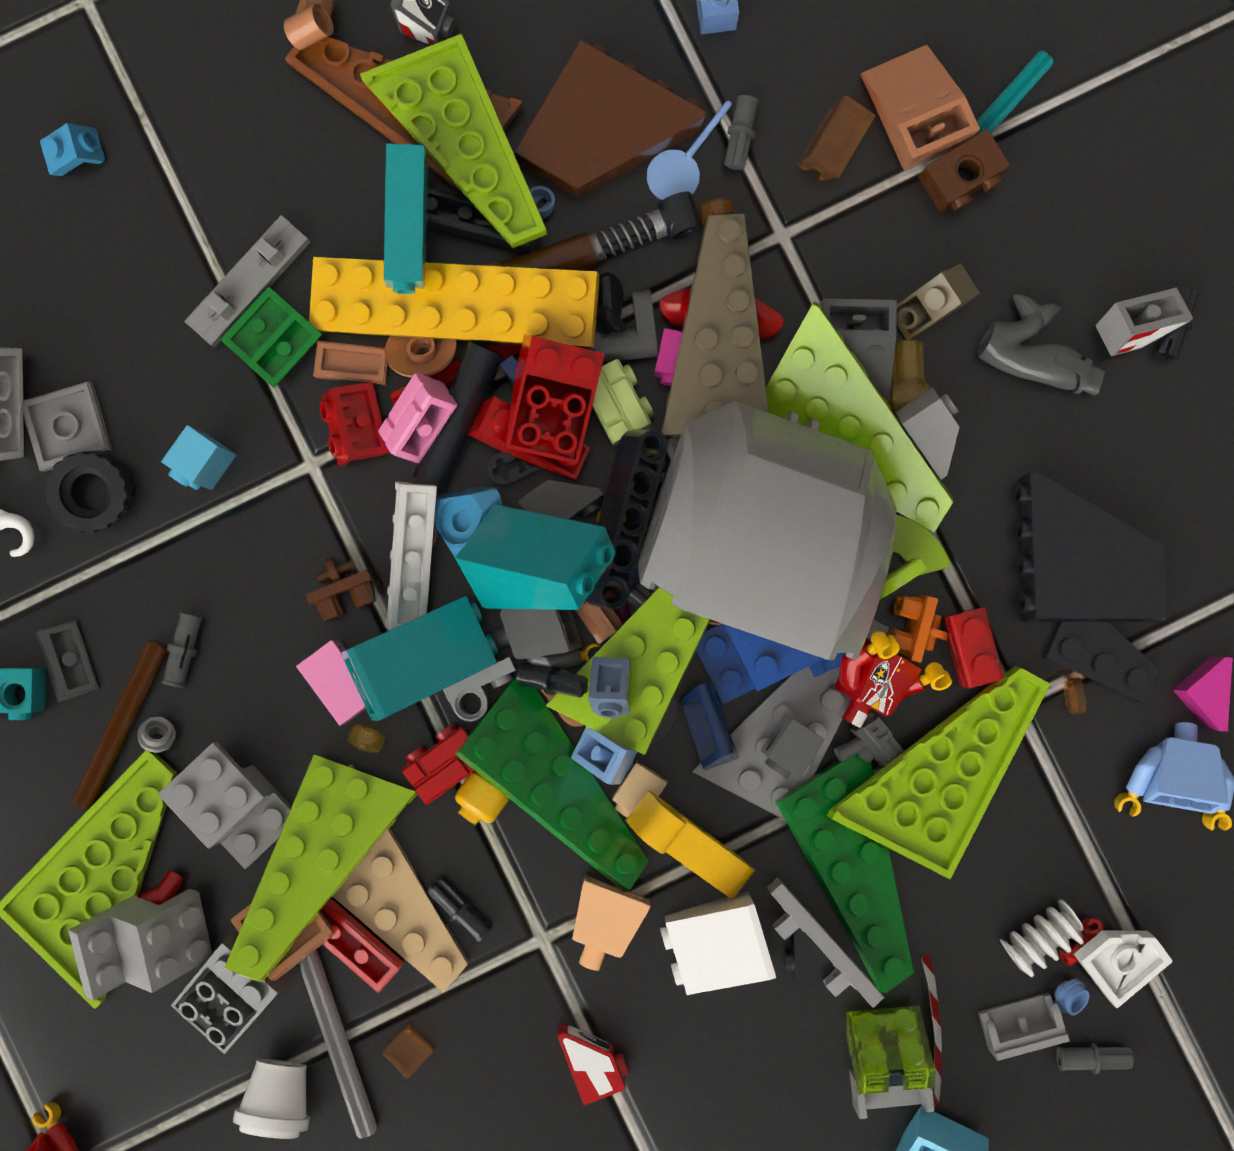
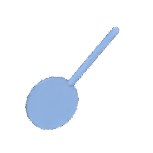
M728 100L723 104L687 153L681 150L669 149L659 153L651 160L647 168V183L650 191L656 198L663 200L671 195L689 191L691 195L694 194L699 184L700 172L692 156L732 105L731 101Z

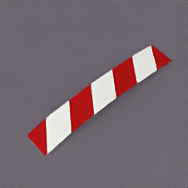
M927 953L922 958V964L928 983L934 1029L935 1083L933 1102L935 1110L939 1104L941 1089L942 1039L935 976L929 953Z

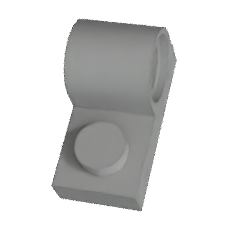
M511 656L443 689L455 714L460 719L469 722L476 721L483 717L490 708L491 701L485 685L491 683L494 689L513 680L510 673L518 670ZM467 693H474L480 698L481 708L477 713H469L464 709L462 702Z

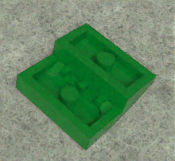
M268 286L220 340L275 388L323 334Z

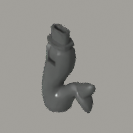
M1015 294L1013 299L1021 320L1016 322L993 320L986 328L980 340L977 357L989 365L1016 377L1064 390H1072L1076 394L1084 391L1096 396L1101 389L1105 370L1093 366L1092 359L1087 357L1084 360V356L1077 350L1057 343L1031 346L1021 345L1022 342L1034 337L1042 327L1046 326L1061 311L1062 307L1054 303L1039 305L1028 296Z

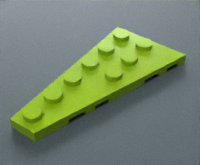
M462 34L360 74L362 81L412 137L420 145L425 146V150L512 248L547 235L545 225Z
M659 587L593 656L630 658L632 664L628 698L631 706L630 714L620 715L617 718H605L593 713L588 699L589 689L587 694H584L581 698L557 693L546 706L646 755L711 619L679 609L671 604L674 596ZM593 657L577 672V675L585 676L588 679V687H590Z
M313 755L224 969L255 981L263 982L290 950L297 937L318 916V912L330 897L337 893L370 853L377 840L386 830H389L396 821V817L417 796V792Z

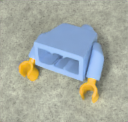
M1181 722L1174 726V738H1166L1158 745L1149 748L1136 765L1126 786L1128 793L1119 794L1114 802L1115 808L1120 812L1125 802L1133 801L1129 814L1134 817L1141 812V804L1138 798L1143 796V802L1204 812L1202 823L1210 830H1214L1215 821L1219 818L1218 827L1226 831L1232 826L1230 816L1225 813L1230 810L1233 800L1234 776L1225 761L1221 759L1220 749L1216 745L1198 742V726L1193 723Z

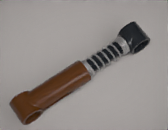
M685 191L663 199L658 203L657 210L646 213L645 218L638 216L634 222L628 220L624 226L619 223L618 228L609 227L607 232L600 230L597 236L595 233L588 235L587 232L506 262L496 261L483 266L586 271L599 266L598 261L606 259L608 254L612 253L615 256L616 251L622 250L625 252V248L630 246L634 249L635 244L640 243L643 245V241L646 240L652 242L654 237L658 240L665 236L671 241L680 240L700 231L703 228V224L691 193Z

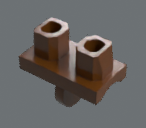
M332 556L325 560L328 570L318 573L316 576L320 584L330 580L333 583L305 594L309 605H316L324 621H330L345 614L338 596L350 592L358 609L375 603L376 595L372 583L377 580L373 571L369 572L368 570L344 578L343 575L354 571L351 561L338 565L336 559Z

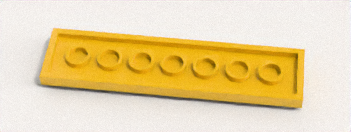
M313 257L309 323L319 332L522 344L524 334L576 347L594 348L600 274L597 271L425 263L424 289H416L414 294H398L393 292V288L386 287L384 282V260Z

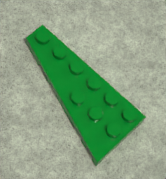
M516 672L513 680L507 684L455 755L623 892L630 891L649 860L592 773L571 758L575 747L550 709L546 706L537 689L520 686L517 683Z
M856 754L842 762L838 759L775 802L873 982L880 992L886 994L914 973L889 848L827 816L833 806L874 775L871 761L867 762Z

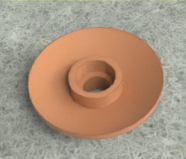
M390 336L385 346V357L392 370L402 376L412 378L415 373L431 376L446 368L453 360L457 351V340Z

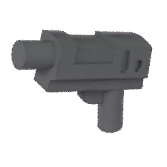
M872 713L868 714L861 728L854 726L850 729L856 738L834 749L837 758L841 762L858 754L861 759L867 762L872 761L874 758L881 768H884L905 751L893 738V733L882 719Z

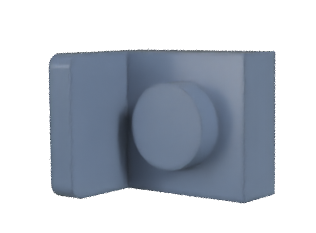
M593 657L588 696L593 713L605 718H617L620 715L630 714L631 706L628 699L632 667L630 658Z

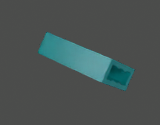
M386 144L384 282L387 288H393V292L398 294H414L416 289H424L429 164L424 145Z

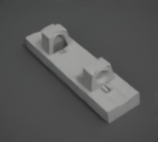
M280 215L184 322L215 348L221 342L220 339L268 286L271 287L310 244L309 239ZM261 254H262L270 263H268V262L261 256Z
M778 877L767 886L770 894L785 911L773 924L774 929L784 940L798 928L803 932L805 931L835 967L823 980L825 986L835 997L851 985L873 1008L884 999L878 988Z

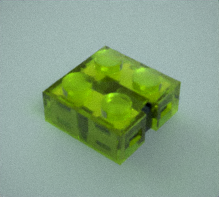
M920 1006L846 1012L845 1031L858 1095L888 1092L889 1087L902 1086L903 1091L934 1088L936 1071Z

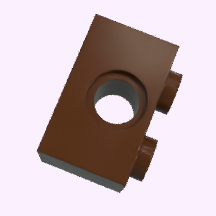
M988 129L925 166L918 178L940 213L951 207L955 212L973 200L971 196L973 193L980 189H983L986 193L1004 181L1002 175L1010 167V164ZM965 168L972 173L973 180L966 181L962 179L958 169Z

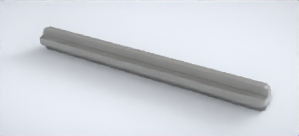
M316 949L298 964L356 1135L360 1139L366 1138L375 1133L377 1125Z

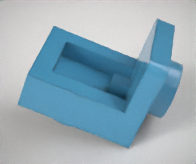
M66 123L40 140L49 175L63 176L83 162L100 164L105 161L97 130L93 127Z

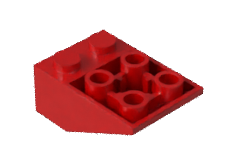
M524 334L515 373L505 448L578 464L605 354Z

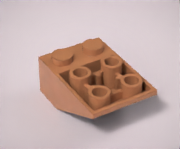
M927 44L861 73V77L904 172L950 152L973 138L980 130L965 95Z

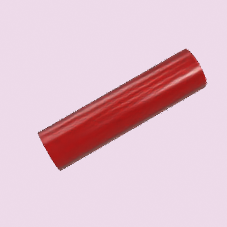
M330 897L320 912L336 934L324 942L323 945L379 993L405 962Z

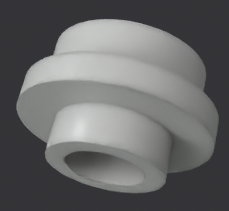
M151 717L139 727L137 734L138 742L143 749L149 752H163L173 745L176 731L167 719ZM157 733L161 734L163 738L152 739L150 736Z

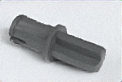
M739 95L737 97L733 124L728 127L727 131L730 138L724 164L732 170H743L745 168L750 141L756 135L753 127L760 101L756 97L749 95Z
M1091 1043L1089 1047H1057L1056 1061L1059 1071L1091 1070L1093 1074H1098L1100 1070L1131 1069L1134 1064V1055L1128 1046L1097 1047L1095 1043Z

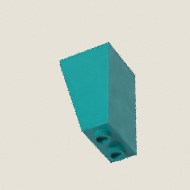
M494 504L455 559L483 608L579 610L588 595L593 592L596 583L605 569L612 563L616 551L606 528L603 526Z
M464 596L340 653L371 721L382 720L497 663L494 655L498 654L497 647L489 634L484 635L479 624L483 620L482 615L474 601L469 602L467 596Z

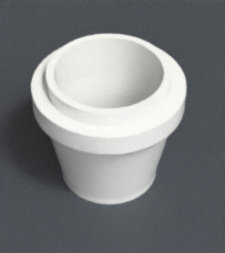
M256 1060L241 1105L235 1108L233 1122L240 1125L239 1131L254 1136L278 1139L298 1138L300 1132L307 1131L310 1117L306 1115L307 1066L282 1060Z

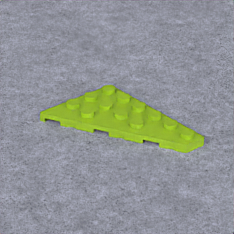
M1012 667L1003 674L1004 679L990 684L833 806L827 816L951 879L1050 683L1021 667Z

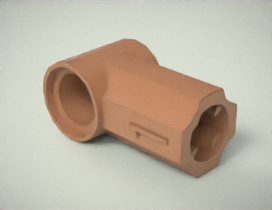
M300 0L295 14L284 20L285 34L295 48L303 50L332 35L334 27L330 16L334 7L333 0Z
M584 601L580 609L575 610L598 644L612 636L623 626V623L613 609L592 606Z

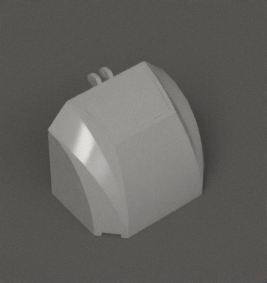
M735 400L686 422L650 514L638 560L640 584L648 589H654L655 585L667 591L674 596L671 604L679 609L826 660H835L837 653H846L848 658L858 659L885 585L896 534V506L873 451L818 431L819 421L813 418L809 419L805 426L797 423L799 415L791 410L784 419Z

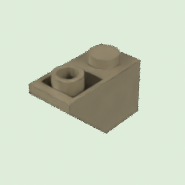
M960 263L941 272L898 303L896 324L906 340L909 341L980 295V292Z

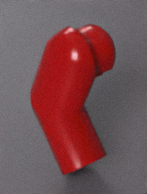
M169 870L159 887L141 894L138 898L161 905L175 896L185 879Z
M1090 917L1081 922L1084 928L1081 931L1084 941L1082 945L1075 941L1070 944L1072 950L1070 953L1064 949L1059 950L1062 960L1068 967L1079 962L1074 953L1099 932L1104 931V925L1100 919Z

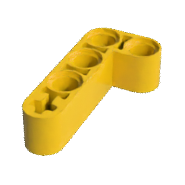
M649 790L626 819V822L634 832L649 846L661 854L668 853L731 899L736 897L755 872V869L743 858Z

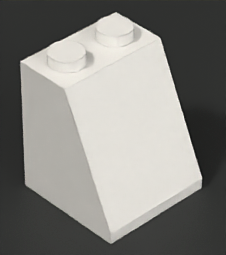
M748 891L737 894L734 899L726 897L665 916L666 927L660 928L666 950L673 948L677 962L671 964L676 985L684 984L687 995L776 978L757 911Z

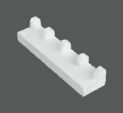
M395 482L397 492L395 514H393L392 520L394 522L393 546L392 550H390V586L387 587V594L389 595L387 618H385V627L389 630L427 614L437 490L435 485Z

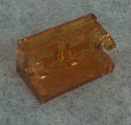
M845 95L832 105L799 161L798 166L805 171L811 170V168L821 172L819 179L824 181L833 177L838 179L876 115Z

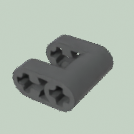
M650 289L632 291L635 327H628L622 332L613 329L605 335L595 329L594 348L584 349L604 353L603 363H609L615 359L625 361L658 357Z

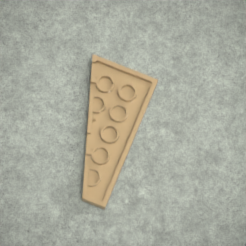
M353 764L348 766L350 768L355 769ZM389 828L377 840L370 853L333 897L444 993L468 965L469 961L447 923H444L433 904L434 901L428 891H425L416 875L415 869L391 828Z

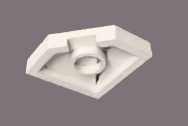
M1101 931L1074 953V956L1102 993L1116 1008L1120 1007L1173 962L1156 937L1148 931Z

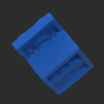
M725 624L717 625L705 631L696 649L722 704L754 689L759 691L824 659Z

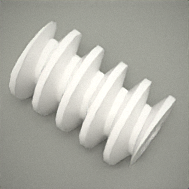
M1062 899L1058 901L1060 912L1053 907H1048L1045 910L1048 921L1040 915H1036L1033 918L1036 929L1027 923L1022 924L1021 928L1024 937L1015 931L1010 932L1009 937L1012 945L1000 939L1004 949L1017 967L1030 977L1035 976L1032 968L1033 963H1036L1043 969L1047 968L1044 958L1046 954L1055 961L1059 960L1057 947L1060 946L1070 953L1072 950L1069 939L1072 938L1080 945L1084 943L1081 931L1084 929L1083 925L1074 911Z

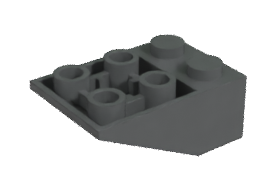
M823 298L820 302L823 312L834 328L840 332L845 344L850 351H853L876 389L889 404L896 344L897 300Z
M237 930L222 942L170 1005L223 1054L233 1046L300 970L295 965L276 981H271L267 976L263 982H258L224 969L239 934Z

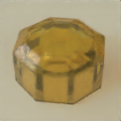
M355 724L347 740L358 750L367 753H377L381 751L386 737L375 729Z

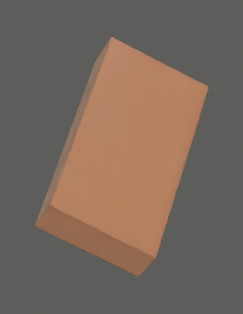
M317 341L313 374L315 378L354 383L372 382L373 385L387 386L389 364L385 357V348Z

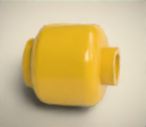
M476 771L468 775L455 794V800L461 806L458 814L474 825L479 820L485 823H493L509 801L506 795Z

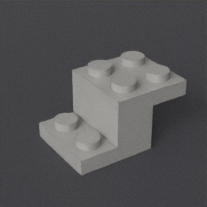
M217 741L208 746L158 793L160 798L208 849L221 843L245 870L279 839L292 808L254 765L241 768Z
M188 889L161 905L131 896L68 930L84 995L93 1001L125 982L154 993L204 963L212 956L200 894L193 889Z

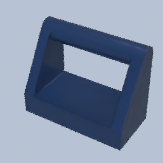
M710 682L696 686L681 698L680 702L703 769L707 770L739 759L715 688Z

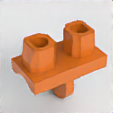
M913 595V597L897 596L893 611L894 615L907 618L904 632L890 628L886 636L893 635L899 644L900 650L897 655L908 661L921 663L925 650L933 652L936 639L947 640L949 633L939 630L942 616L935 615L938 603L937 598L923 595Z

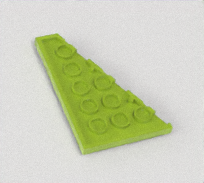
M814 301L766 386L768 412L785 419L791 410L799 415L797 423L805 426L809 419L813 418L819 421L818 431L872 450L895 503L896 512L935 532L953 504L952 495L945 485L940 482L932 466L927 463L920 453L914 440L899 418H896L886 399L876 389L853 351H850L845 344L844 338L834 328L823 312L822 306Z
M147 750L0 901V917L94 1009L98 1008L105 1001L107 993L94 1001L85 997L68 930L131 896L138 897L167 807V804L160 798L158 793L177 776V772L157 753Z

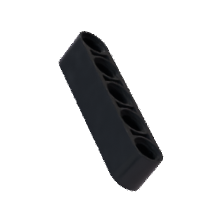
M632 429L626 431L620 439L598 521V526L606 528L613 547L616 549V557L605 569L596 583L593 592L585 600L586 603L592 606L619 609L628 600L667 453L666 438L658 430ZM643 441H644V451H642V443H643ZM633 478H635V486H634V488H633V485H632ZM624 513H625V515H626V520H625V523L623 524V515H624ZM605 586H607V592H606V595L604 596V595H603L604 588H605Z

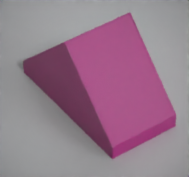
M1208 658L1172 689L1206 729L1228 732L1233 658Z

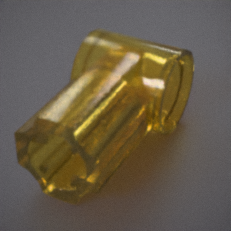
M905 340L895 344L889 403L894 414L929 390L928 382L924 381L923 342Z

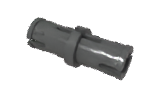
M179 612L173 642L168 643L167 651L170 653L164 676L161 680L162 684L185 688L191 658L196 657L197 649L194 646L203 617Z

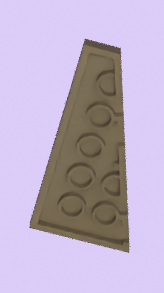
M744 214L709 215L706 219L697 259L698 264L689 296L690 301L675 361L673 380L666 403L667 408L664 422L660 431L665 438L680 437L686 422L734 400L768 412Z

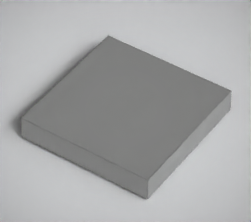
M87 381L22 402L23 416L40 471L53 470L56 462L62 461L63 457L70 454L91 450L99 451L98 453L113 451L92 382Z

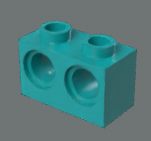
M0 668V713H8V720H31L32 713L45 711L46 668ZM19 685L24 688L26 693L22 703L17 700L15 695L16 688Z

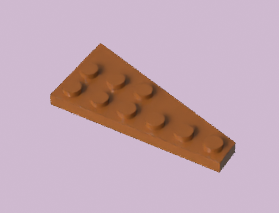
M326 37L303 50L293 47L285 57L290 66L395 144L420 145L368 88L360 76L361 73L392 60L386 59L384 55L372 51L368 53L350 47L348 43ZM486 89L503 131H505L522 109L523 101L512 97L508 99L493 94L491 90ZM426 152L429 169L459 191L460 189Z

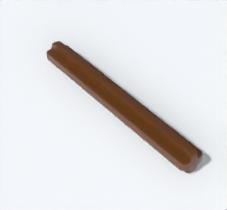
M154 640L146 642L72 799V803L77 807L88 810L96 802L166 654L167 647L162 643Z

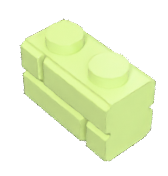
M615 359L602 366L592 405L613 447L619 445L620 439L626 431L650 429L652 423L649 418L655 416L647 398L644 396L639 399L633 386L638 384V381L629 364L622 367L619 359Z

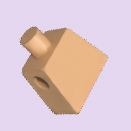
M585 875L572 938L574 941L585 945L579 964L588 969L599 971L606 953L621 958L650 909V899L630 891L623 892L619 887Z

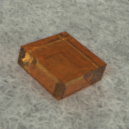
M408 1023L381 1053L408 1079L433 1053L434 1048Z

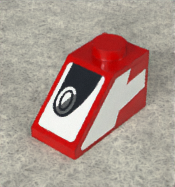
M564 1023L558 1026L557 1037L584 1106L626 1089L625 1076L630 1075L622 1053L616 1055L611 1043Z

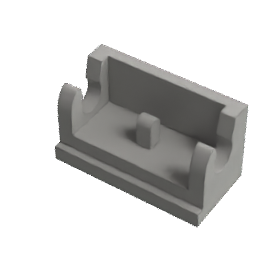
M1048 992L978 1011L988 1050L997 1061L1069 1042L1058 1004L1053 1003L1052 997Z

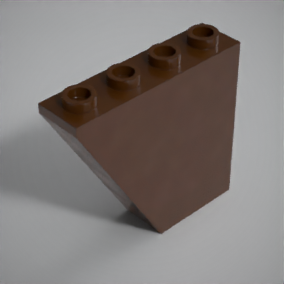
M580 40L515 151L516 161L519 165L578 199L698 133L705 125L707 114L703 110L702 105L690 97H684V99L672 93V89L663 81L658 79L651 81L641 75L640 70L627 61L620 63L609 57L608 51L602 46L595 43L589 45Z

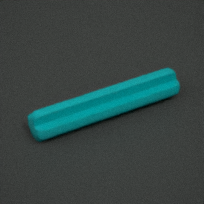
M1039 51L977 119L980 128L977 134L986 129L991 134L1051 68L1054 60L1046 51Z

